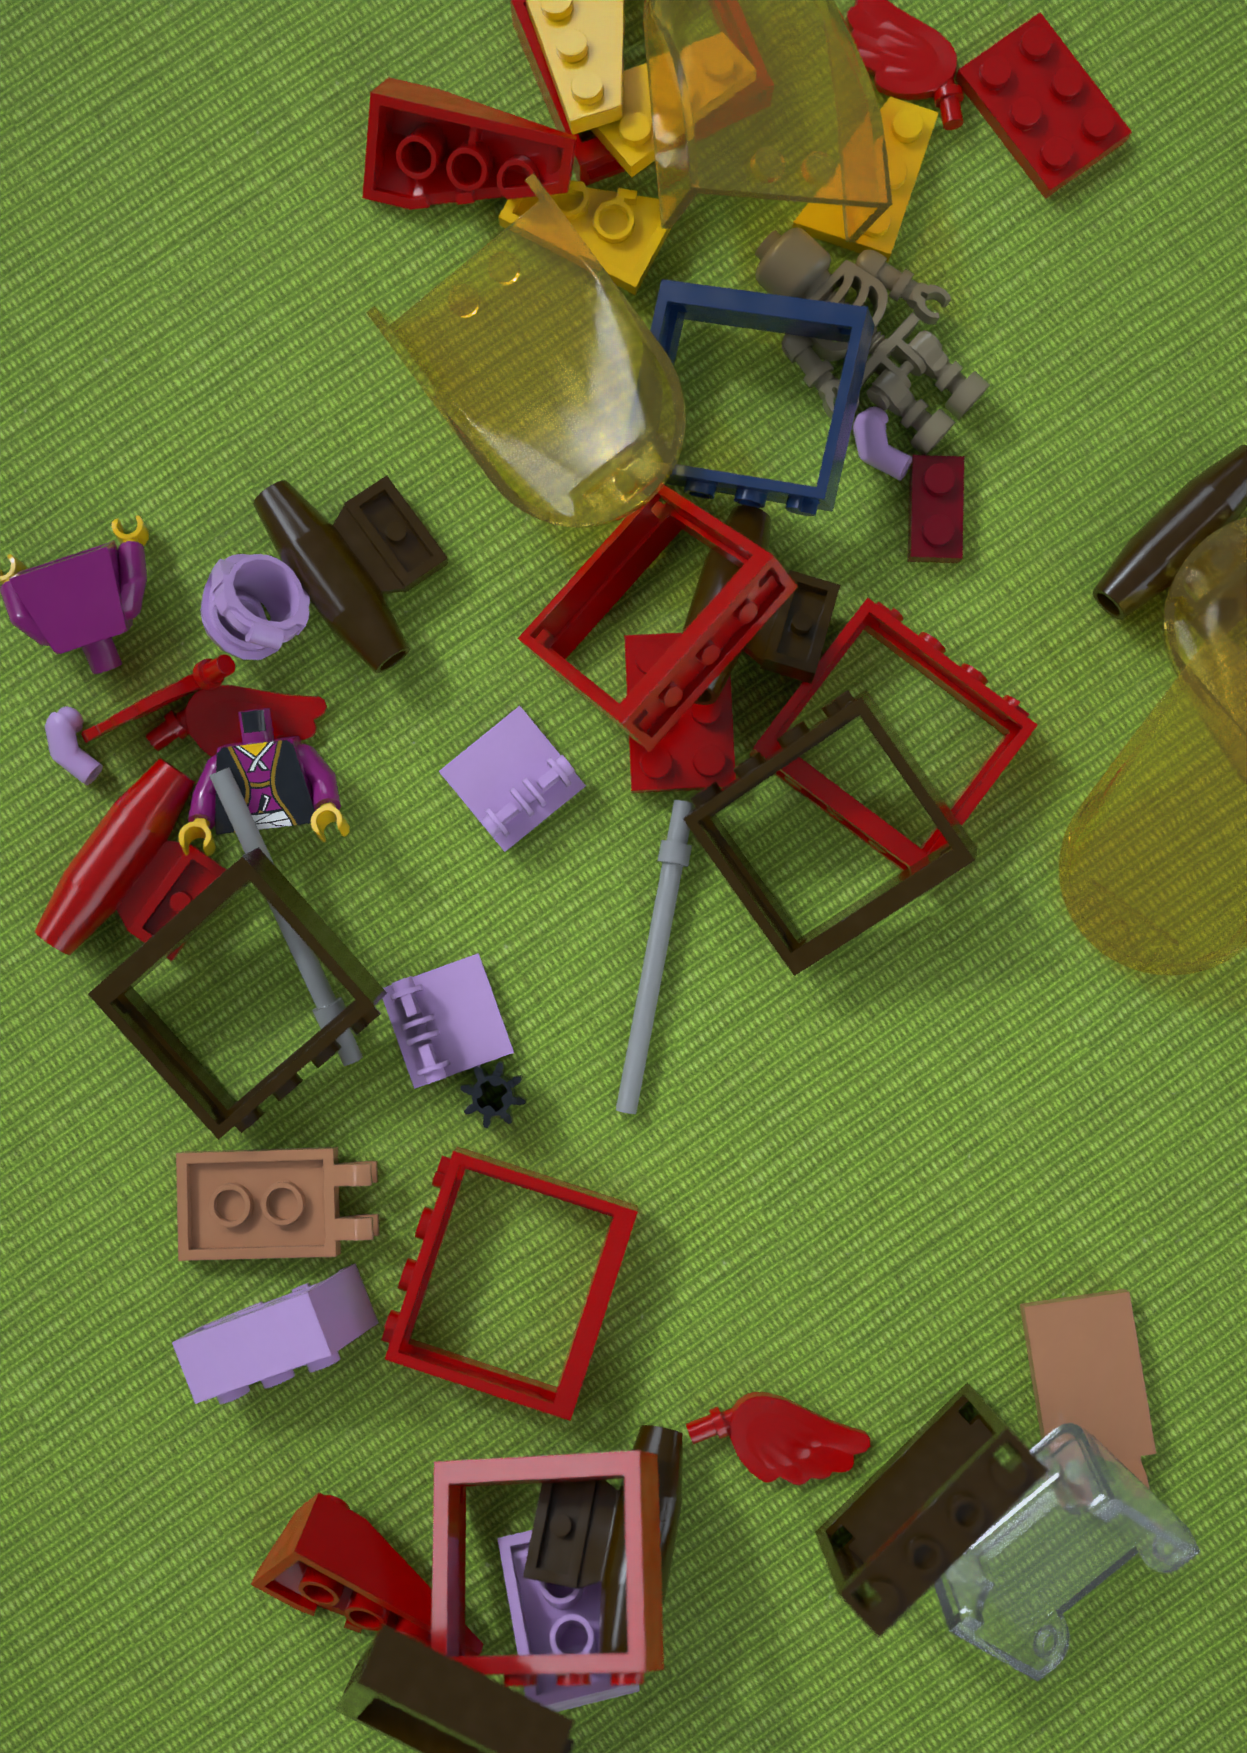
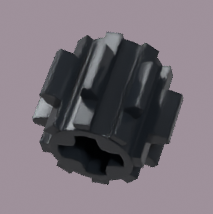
M501 1061L496 1065L493 1074L489 1075L480 1065L476 1066L474 1072L478 1082L476 1084H465L460 1088L467 1095H472L473 1103L467 1106L464 1113L466 1115L472 1114L478 1110L484 1115V1128H488L494 1116L498 1115L507 1124H511L514 1120L509 1107L511 1105H525L527 1102L526 1098L515 1094V1086L522 1081L523 1076L518 1075L510 1080L504 1075L505 1066L504 1062ZM489 1080L494 1087L500 1084L506 1087L507 1093L501 1098L504 1107L498 1108L494 1102L487 1105L482 1102L481 1096L487 1091L484 1082Z

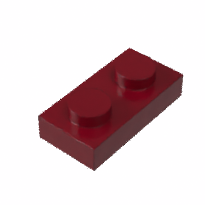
M912 455V463L909 467L907 562L960 563L963 559L965 456Z

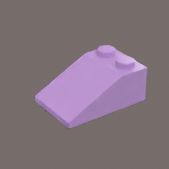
M532 1530L497 1538L518 1655L599 1653L601 1583L579 1590L523 1578ZM591 1673V1685L556 1686V1674H538V1685L524 1686L525 1696L558 1712L639 1692L640 1688L639 1685H610V1673Z

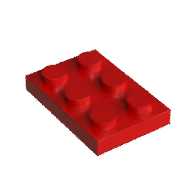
M1041 12L958 69L955 81L958 85L962 86L964 93L1045 199L1127 142L1132 133Z
M682 633L624 635L627 694ZM731 674L715 703L710 705L693 703L650 752L629 735L631 793L703 790L715 781L722 789L736 779V774L733 771L735 768Z

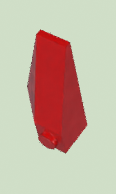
M388 77L370 92L362 198L414 210L445 203L457 202V205L474 203L476 200L501 197L517 199L568 193L571 184L577 137L438 88Z
M318 1492L298 1508L254 1575L251 1585L292 1608L314 1616L317 1607L343 1615L347 1618L344 1628L361 1634L362 1629L379 1631L384 1624L431 1648L432 1589L364 1517L350 1510L349 1505L344 1500L336 1496L323 1495ZM465 1625V1656H479L484 1644Z

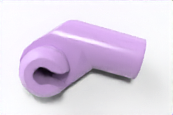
M869 407L857 415L853 425L859 457L863 462L897 480H902L912 463V457L888 445L886 435V423L889 421L888 415L879 407Z
M62 707L58 713H51L45 723L50 756L83 784L89 785L98 777L103 765L78 747L76 733L82 730L83 718L81 714L72 707Z

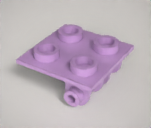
M518 706L439 771L504 852L586 787L568 760L558 753L521 706Z
M479 953L423 974L401 979L383 988L387 992L383 997V1001L414 1089L514 1053Z

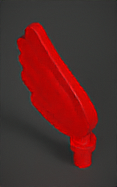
M854 0L855 6L850 7L846 15V23L852 32L850 36L851 44L858 52V67L874 76V85L877 91L887 96L904 100L934 98L935 106L940 108L943 128L945 130H954L961 127L964 122L960 103L963 101L964 95L962 86L955 84L954 81L957 71V55L951 43L937 30L899 9L888 0Z
M226 654L220 655L215 659H203L195 664L193 673L153 692L104 721L80 733L85 743H88L129 721L145 717L200 689L213 690L223 683L225 677L234 673L235 662Z
M220 685L213 690L201 689L190 698L186 708L177 714L173 710L164 715L165 721L145 736L150 744L159 752L178 737L183 740L190 735L198 746L212 757L217 754L218 747L243 742L238 714L240 711L270 708L274 738L299 736L302 741L316 734L317 726L315 720L325 714L327 704L325 699L320 696L282 694L234 685Z
M768 1392L747 1393L738 1399L733 1407L720 1412L718 1406L709 1409V1415L686 1423L693 1445L717 1435L719 1439L729 1436L735 1452L750 1473L767 1483L775 1481L780 1476L793 1485L799 1486L807 1483L810 1478L825 1479L832 1472H847L854 1465L853 1455L866 1452L870 1447V1437L864 1430L830 1420L783 1396Z

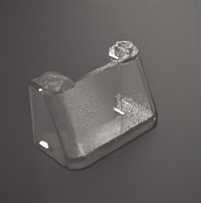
M1066 1423L1057 1427L1031 1449L1032 1453L1049 1471L934 1584L949 1632L1037 1682L1062 1662L1069 1649L1070 1633L1063 1614L1139 1553L1148 1567L1164 1574L1180 1569L1201 1552L1185 1523L1093 1434L1073 1423Z

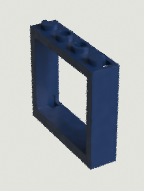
M662 279L620 466L636 479L635 485L649 490L659 481L664 485L684 487V493L702 499H714L717 492L735 495V502L750 507L764 508L766 501L786 504L785 510L803 516H816L817 509L833 512L875 327L868 307ZM684 320L849 343L816 487L653 460Z

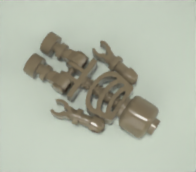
M800 227L789 229L782 235L774 230L765 238L755 252V256L761 260L755 272L756 281L769 294L849 304V302L845 303V298L850 287H852L857 293L856 300L852 305L863 306L866 298H869L873 305L872 319L875 327L868 353L872 354V356L866 362L861 387L875 372L879 375L872 383L873 386L867 390L869 399L877 407L883 410L888 409L895 415L901 416L902 420L900 423L906 429L912 426L917 431V434L910 443L921 455H927L956 422L942 409L936 411L932 416L926 410L929 405L923 399L916 401L913 394L909 391L911 382L907 375L912 373L915 376H921L924 373L930 378L936 379L935 386L941 392L947 389L953 394L946 402L945 407L958 420L966 414L990 386L976 371L966 378L961 373L963 367L957 361L953 364L949 362V358L942 351L940 341L929 331H920L909 344L904 342L914 331L919 320L929 325H936L940 318L939 313L930 311L926 307L925 301L933 299L938 301L942 308L947 307L951 298L941 287L914 281L912 279L914 273L908 269H905L903 273L886 263L887 258L871 249L862 251L858 255L855 264L846 260L831 274L828 271L831 265L830 254ZM886 289L891 291L889 294L890 298L896 302L902 298L914 310V314L911 313L887 339H885V335H881L880 331L877 332V327L887 305L888 294ZM785 334L781 343L783 352L792 363L796 362L806 376L803 381L809 388L815 387L818 390L819 396L823 401V409L832 420L834 411L833 399L837 397L840 380L832 375L831 372L834 370V367L830 362L844 359L849 343ZM890 355L901 364L899 368L889 359ZM858 398L856 410H857V408H858V406H859V398Z

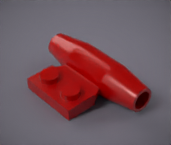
M158 759L113 803L65 869L34 931L36 935L55 949L71 955L117 910L127 931L145 943L227 870L226 867L210 856H206L203 851L193 844L189 845V854L185 855L179 842L168 840L196 782L165 760ZM185 941L167 959L173 961L179 954V952L182 950L184 945L187 943V941Z

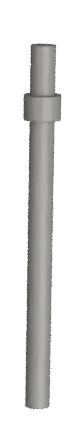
M230 767L209 775L245 854L259 847L273 863ZM267 900L316 1005V1008L312 1011L320 1029H322L344 1010L346 1006L342 997H335L315 953ZM348 1028L336 1039L342 1046L337 1053L344 1066L355 1063L363 1057L350 1028Z
M674 800L667 840H661L657 861L662 862L616 1105V1111L623 1113H637L683 866L688 867L692 846L687 844L690 828L683 820L694 808V804L691 802Z

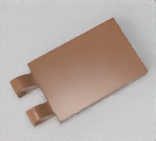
M338 1147L183 1151L176 1153L178 1261L336 1257L341 1254L340 1240H373V1236H379V1214L340 1216L339 1186H370L372 1183L378 1182L377 1161L338 1163Z
M1125 1289L1020 1304L1045 1465L1049 1469L1062 1468L1067 1500L1073 1501L1074 1508L1097 1505L1095 1489L1087 1464L1115 1460L1119 1492L1126 1493L1128 1500L1149 1498V1483L1141 1456L1156 1454L1130 1292Z

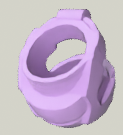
M263 554L232 555L225 560L219 559L208 577L200 609L202 623L207 636L220 650L243 660H261L277 652L283 642H288L295 635L301 633L309 618L310 597L302 588L294 571L279 559ZM261 603L264 604L269 612L271 621L267 620Z

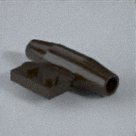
M1240 445L1191 479L1127 542L1092 591L1094 599L1105 612L1118 620H1123L1171 586L1176 605L1174 608L1206 645L1217 644L1247 615V532L1233 526L1247 507V445Z
M386 475L345 502L333 525L287 480L278 481L264 489L256 497L253 505L281 561L294 571L302 588L308 593L311 603L330 629L375 673H382L401 661L409 653L410 647L383 594L408 592L448 565V557L389 477Z
M746 505L734 507L725 524L768 551L771 530L770 516L760 508ZM710 549L705 558L682 633L740 570L738 566ZM790 570L788 575L798 586L797 589L694 703L710 705L717 701L742 651L761 666L760 669L811 684L817 670L840 585Z
M641 1425L632 1451L641 1450L658 1454L663 1606L668 1588L682 1506L683 1434L664 1427ZM624 1479L621 1480L618 1490L606 1480L542 1483L523 1578L579 1590L601 1583L599 1653H628Z

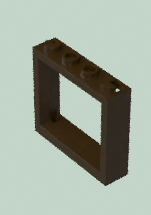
M849 690L845 691L821 708L827 717L814 726L808 728L804 721L800 722L777 739L782 748L764 759L759 751L735 767L733 771L738 778L722 789L715 781L690 799L695 807L683 818L794 976L976 861L977 847L867 690H864L854 698ZM860 716L948 843L801 936L718 819L716 813Z
M259 847L241 856L88 993L90 998L218 1140L234 1126L242 1133L254 1124L265 1113L259 1105L271 1094L278 1102L288 1095L303 1081L297 1072L310 1061L318 1069L342 1048L336 1039L348 1028L356 1035L364 1030L381 1014L375 1005L387 994L383 987ZM253 883L355 1000L235 1102L136 992L134 987L248 885Z
M968 1383L815 1532L838 1595L879 1639L1049 1471ZM968 1401L979 1412L969 1423L958 1412ZM1001 1446L1011 1456L1004 1465L993 1455ZM843 1525L853 1538L844 1546L842 1544L839 1546L831 1536Z
M384 1624L361 1655L335 1710L418 1753H570L575 1742L568 1738L575 1722L574 1720Z

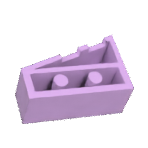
M355 1263L340 1269L338 1273L322 1282L311 1286L308 1282L292 1289V1293L265 1303L259 1302L202 1325L173 1341L172 1344L195 1404L216 1396L219 1404H225L250 1392L248 1385L261 1381L264 1389L295 1376L293 1369L307 1365L309 1372H315L340 1360L338 1351L378 1324V1320Z

